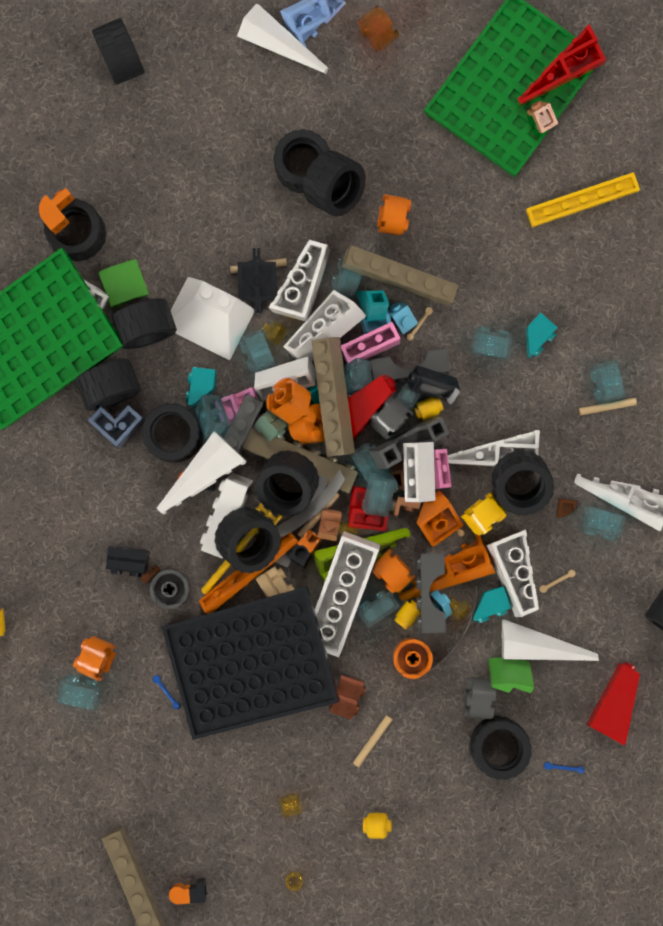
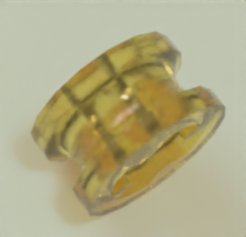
M296 871L290 872L286 877V887L291 891L299 890L303 885L302 875ZM291 877H292L293 879L296 878V877H298V878H299V879H298V883H299V884H298V885H296V884L290 885L291 880H289V879H290Z

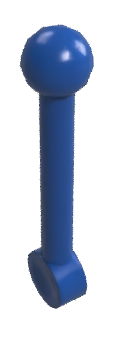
M158 675L154 676L153 682L160 686L172 702L173 708L179 709L180 703L174 700L160 681V677Z
M545 762L544 764L546 770L554 768L577 771L579 774L585 771L583 766L577 768L554 765L550 762Z

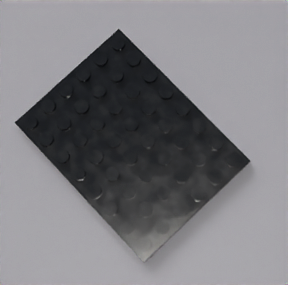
M308 586L162 627L193 740L340 702Z

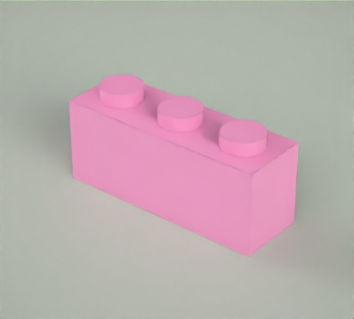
M390 322L341 345L342 356L348 368L399 345L401 338L393 322Z

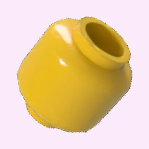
M371 812L363 819V833H366L370 839H385L388 832H392V820H388L386 813Z

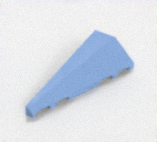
M302 0L280 12L288 31L306 47L304 42L309 36L315 37L318 34L316 29L321 23L328 24L346 2L344 0Z

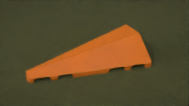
M474 535L477 540L469 546L463 543L461 545V552L452 556L449 554L444 558L445 574L438 576L432 582L429 593L436 589L441 590L496 573L481 535ZM416 579L412 582L413 588L399 593L402 601L420 596V589H416Z

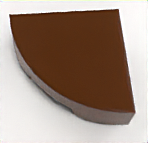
M558 498L556 517H565L571 514L576 509L578 501Z
M157 565L152 566L141 577V580L148 584L161 569Z

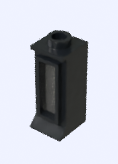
M418 365L408 375L407 381L411 392L416 391L447 401L450 405L453 404L461 392L458 380L453 376Z

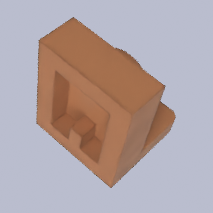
M536 102L527 111L528 115H532L539 133H544L558 124L550 103Z
M397 497V500L392 502L391 511H394V516H398L401 505L404 506L403 510L414 512L415 509L420 508L421 502H405V498Z
M323 509L317 538L331 541L337 540L342 512Z

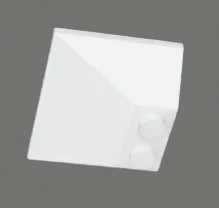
M188 277L171 309V313L177 328L175 334L230 360L254 314V309L238 298L204 281Z

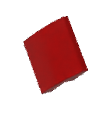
M353 486L348 526L386 532L391 492L388 490Z

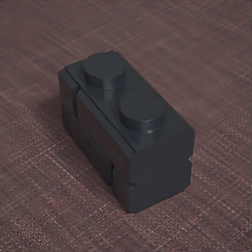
M109 546L106 569H110L112 574L122 575V571L130 572L129 576L141 577V573L145 574L147 572L149 550Z

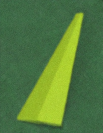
M402 528L364 539L381 545L376 557L378 559L382 556L381 550L387 546L393 549L396 547V540L410 537V531L407 528ZM338 545L313 552L315 564L323 585Z

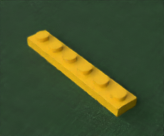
M633 172L526 209V213L533 228L640 191Z

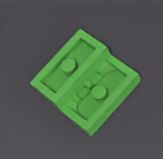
M136 259L98 272L104 292L109 296L108 303L110 308L121 306L132 300L149 295Z
M502 657L489 658L488 665L491 686L493 688L510 693L512 688L528 693L533 691L534 683L529 661L503 659Z

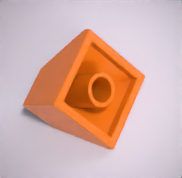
M440 490L435 493V501L423 502L417 524L432 548L464 526L453 506Z

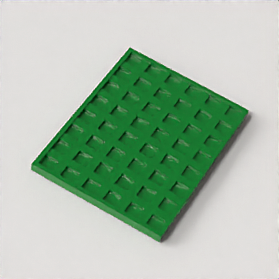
M505 0L426 106L423 113L515 178L549 132L547 130L544 133H539L532 115H528L527 111L536 102L550 103L558 120L594 70L520 106L518 97L537 80L556 57L572 43L576 36L526 1Z
M63 248L57 250L0 292V430H5L74 382L80 374L94 368L124 347L114 327Z

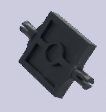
M252 248L253 260L237 262L238 298L241 301L248 300L254 302V314L258 312L262 314V302L275 300L277 296L276 261L260 260L261 248H257V256L256 248Z

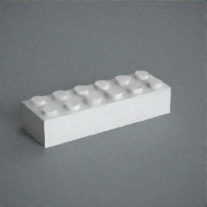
M345 531L340 539L315 608L326 652L336 657H339L381 546Z

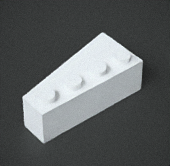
M312 240L308 241L297 259L296 265L289 272L284 285L279 289L275 300L270 304L269 309L272 312L306 322L311 315L330 254L327 244Z
M333 290L283 347L296 360L308 356L312 362L314 357L311 340L327 337L341 338L364 319L366 315L355 302Z
M231 473L226 480H222L219 491H221L220 497H216L212 507L215 509L214 514L209 516L206 524L209 527L208 531L203 533L200 544H203L201 551L223 558L217 551L214 542L218 524L231 511L243 508L248 497L246 492L252 486L253 480Z
M526 530L485 545L500 582L504 586L515 617H522L539 610L532 577L533 570L530 564Z

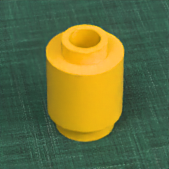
M434 397L416 403V408H414L417 418H421L423 421L439 415L444 410L440 399Z
M413 600L410 603L406 601L397 612V617L394 621L404 629H407L420 616V609H417L416 603Z

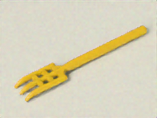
M262 503L256 508L259 512L260 510L264 512L265 517H270L274 525L283 517L279 514L277 517L273 516L270 510L267 511ZM259 527L251 529L237 545L236 552H242L254 535L259 532ZM226 560L201 589L203 594H208L231 566Z

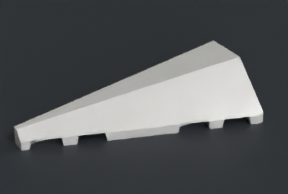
M255 4L243 18L238 37L327 74L329 68L260 5Z
M540 430L448 455L449 464L494 467L500 458L516 450L532 451L538 455Z
M214 431L157 509L162 514H166V511L171 507L179 506L182 504L181 501L187 497L195 496L217 482L216 479L224 474H230L233 468L240 464L244 465L247 461Z
M577 474L574 481L575 484L656 530L661 531L663 527V495H659L658 489H653V492L650 493L637 485L612 480L610 485L599 483V478L597 477L590 481L581 477V474Z
M502 619L503 659L599 661L597 653Z

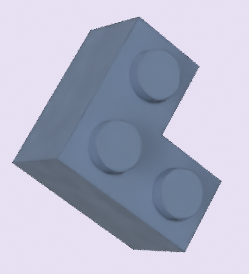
M128 405L117 418L113 417L103 407H100L88 421L116 447L121 448L145 420Z

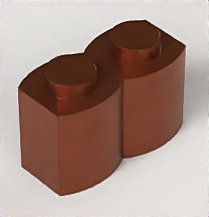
M341 673L337 685L340 702L331 704L329 712L351 720L353 715L357 716L360 705L357 704L359 697L363 698L366 686L363 685L364 680Z

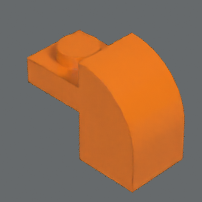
M67 188L56 192L52 200L45 195L39 205L41 219L55 235L70 223L61 213V210L75 199Z

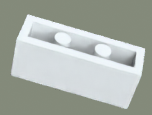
M307 356L256 372L254 388L261 400L265 401L269 393L273 394L275 390L273 388L274 385L283 378H290L304 388L314 386L316 371Z
M434 442L403 443L405 502L435 501Z

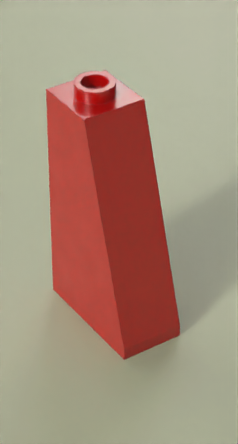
M387 374L381 375L348 397L353 441L357 439L371 422L370 418L376 411H380L385 401L397 391L394 387L396 386L392 377L387 376Z
M628 662L617 665L586 723L588 726L624 746L627 741L640 673L635 671L636 667Z

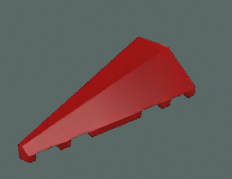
M590 24L556 57L537 80L518 97L520 106L605 64L606 57L598 44V39Z

